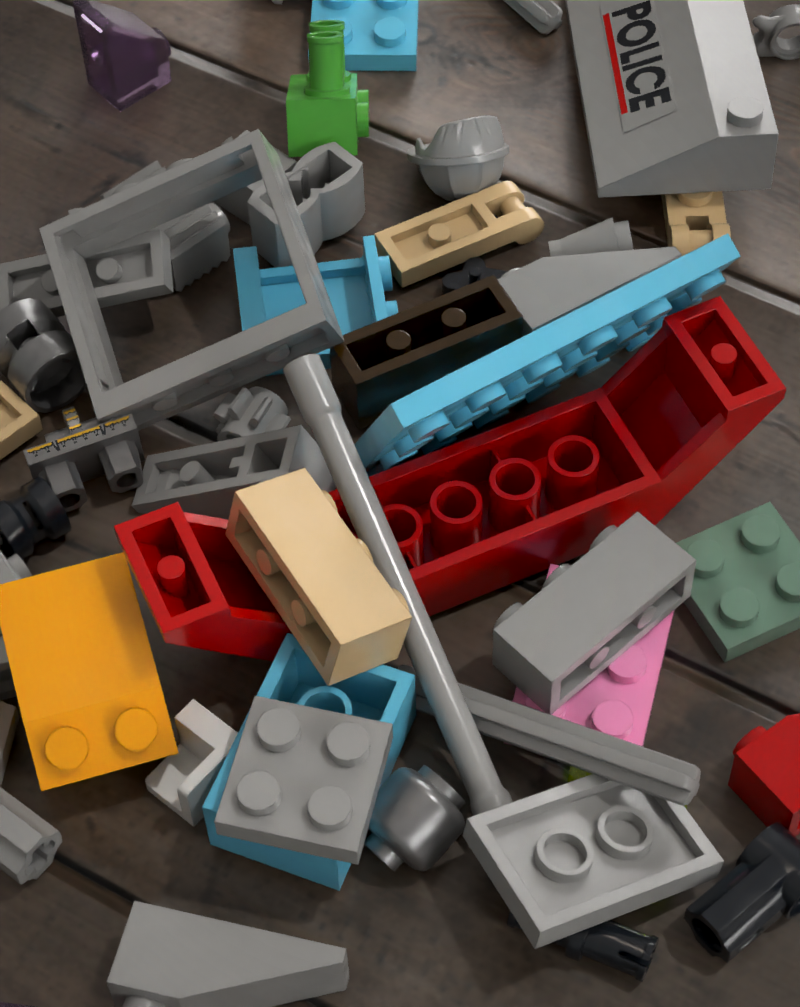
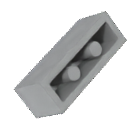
M637 511L619 527L611 525L605 528L595 538L589 551L573 565L570 566L568 563H565L556 568L544 582L542 590L524 605L515 603L500 615L493 628L492 665L545 713L553 714L690 597L697 560Z

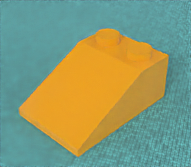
M124 552L0 584V627L41 791L179 753Z

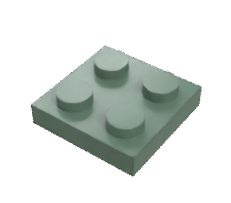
M771 502L676 543L697 560L691 595L684 601V604L724 663L800 629V542Z

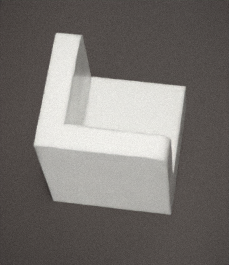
M192 699L174 717L180 744L177 746L179 753L167 756L146 777L145 782L150 793L194 827L204 817L202 806L238 732L196 700Z

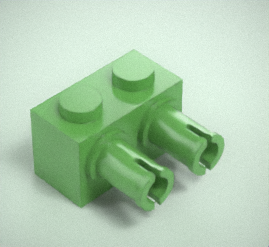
M318 20L309 23L310 33L307 34L309 73L291 75L286 97L289 157H303L312 149L331 142H336L354 156L358 155L359 137H369V89L358 90L357 73H350L345 70L344 21Z

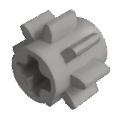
M258 386L251 387L249 390L242 387L237 396L228 392L213 414L220 421L215 430L218 434L217 440L223 441L286 428L291 418L287 416L288 408L285 402L274 392Z

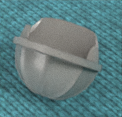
M484 115L443 124L438 128L431 143L423 144L421 138H417L415 147L408 149L407 156L411 163L418 165L421 176L436 195L448 201H456L495 185L501 176L504 158L510 151L509 145L504 143L502 129L497 117Z

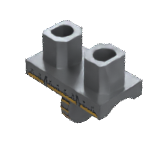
M74 406L64 409L62 414L67 427L45 434L46 443L23 450L32 478H43L52 488L66 512L80 508L88 501L82 482L106 475L111 491L119 493L140 487L144 483L141 462L145 461L138 428L132 413L104 423L98 421L97 417L80 422Z

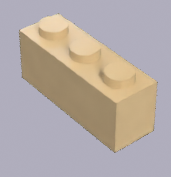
M306 468L235 491L225 535L325 683L330 686L397 659L412 619L407 602L397 589L390 587L373 563V558L367 545L361 539L355 538L339 516L331 495L319 488Z

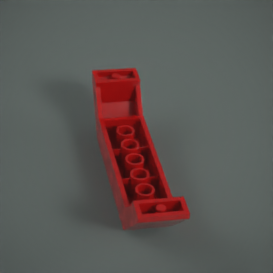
M721 296L663 317L662 328L602 387L369 476V479L430 617L546 570L550 567V564L558 565L586 554L595 538L605 528L611 525L619 527L637 511L655 526L784 399L786 387ZM335 489L328 492L336 504L339 516L355 538H358L338 490ZM175 502L114 526L118 542L165 643L268 661L274 660L286 634H292V632L225 535L228 519L183 512L179 502Z

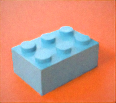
M290 633L286 634L256 695L392 723L393 740L380 787L389 778L416 717L414 674L383 664L328 686L294 635ZM247 714L202 806L210 845L340 891L351 863L217 835L214 820L246 724Z

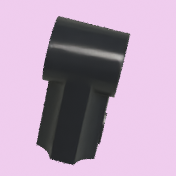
M781 822L770 825L744 849L736 862V867L686 908L684 919L691 927L695 939L711 956L720 957L728 963L781 916L784 915L787 919H791L800 913V840Z

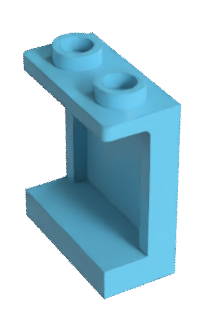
M374 235L363 236V256L360 258L317 263L342 335L398 313L396 300L385 301L384 292L393 290L389 256L378 257ZM256 246L233 249L242 331L306 304L293 266L259 269ZM328 348L317 353L320 355L325 369L331 368L330 349ZM283 368L266 376L284 374Z

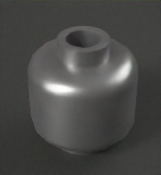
M423 765L418 772L407 767L398 768L379 788L368 827L372 834L365 840L364 844L394 872L403 862L414 870L427 871L462 834L465 828V821L459 809L466 802L428 766Z

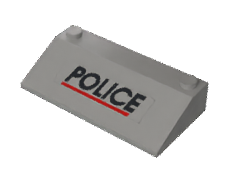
M564 0L598 198L771 189L779 133L743 0Z

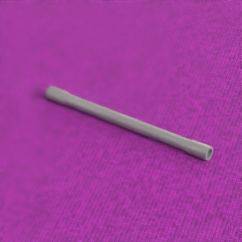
M308 354L301 356L283 368L284 375L304 421L312 429L357 537L369 548L373 563L390 587L397 589L407 602L412 619L403 644L469 795L472 814L475 816L512 803L513 800L510 793L501 784L342 417L341 404L320 355Z

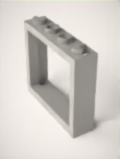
M259 129L235 140L231 136L221 146L195 158L178 160L172 163L166 171L140 183L123 185L117 188L111 196L85 208L68 210L69 215L39 228L97 420L101 423L132 413L139 431L278 371L301 356L317 354L344 342L278 153ZM263 179L306 304L123 383L85 259Z

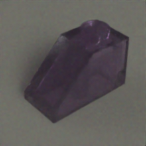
M95 0L72 1L88 84L121 112L172 81L169 64L171 48L168 40L158 28H150L132 12Z

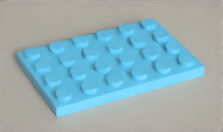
M727 233L391 403L354 444L368 477L403 464L419 453L417 450L419 448L424 455L445 448L457 440V435L473 426L472 422L476 429L480 430L507 415L509 408L520 403L525 398L528 404L559 388V383L576 373L579 378L608 363L610 361L609 357L626 348L628 352H631L645 345L662 328L663 317L697 305L703 300L702 296L726 282L721 272L740 257L729 234Z

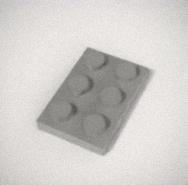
M595 774L469 817L466 820L462 835L534 949L718 878L724 863L722 857L684 806Z

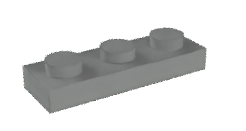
M161 229L140 233L85 259L100 308L173 293L170 240ZM47 254L0 264V310L15 301L30 298L43 302L56 317L65 316Z

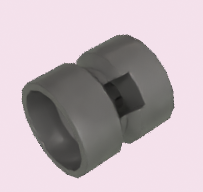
M28 298L15 301L0 310V373L9 379L11 387L35 412H52L73 402L85 390L87 384L73 338L65 331L63 324L43 302L36 299Z

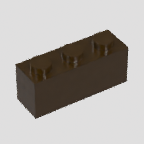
M491 275L344 334V342L329 348L333 388L360 430L372 425L391 403L521 338L523 315L495 275Z

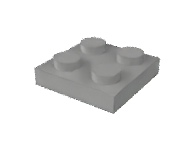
M254 695L214 820L217 835L358 865L393 740V724Z

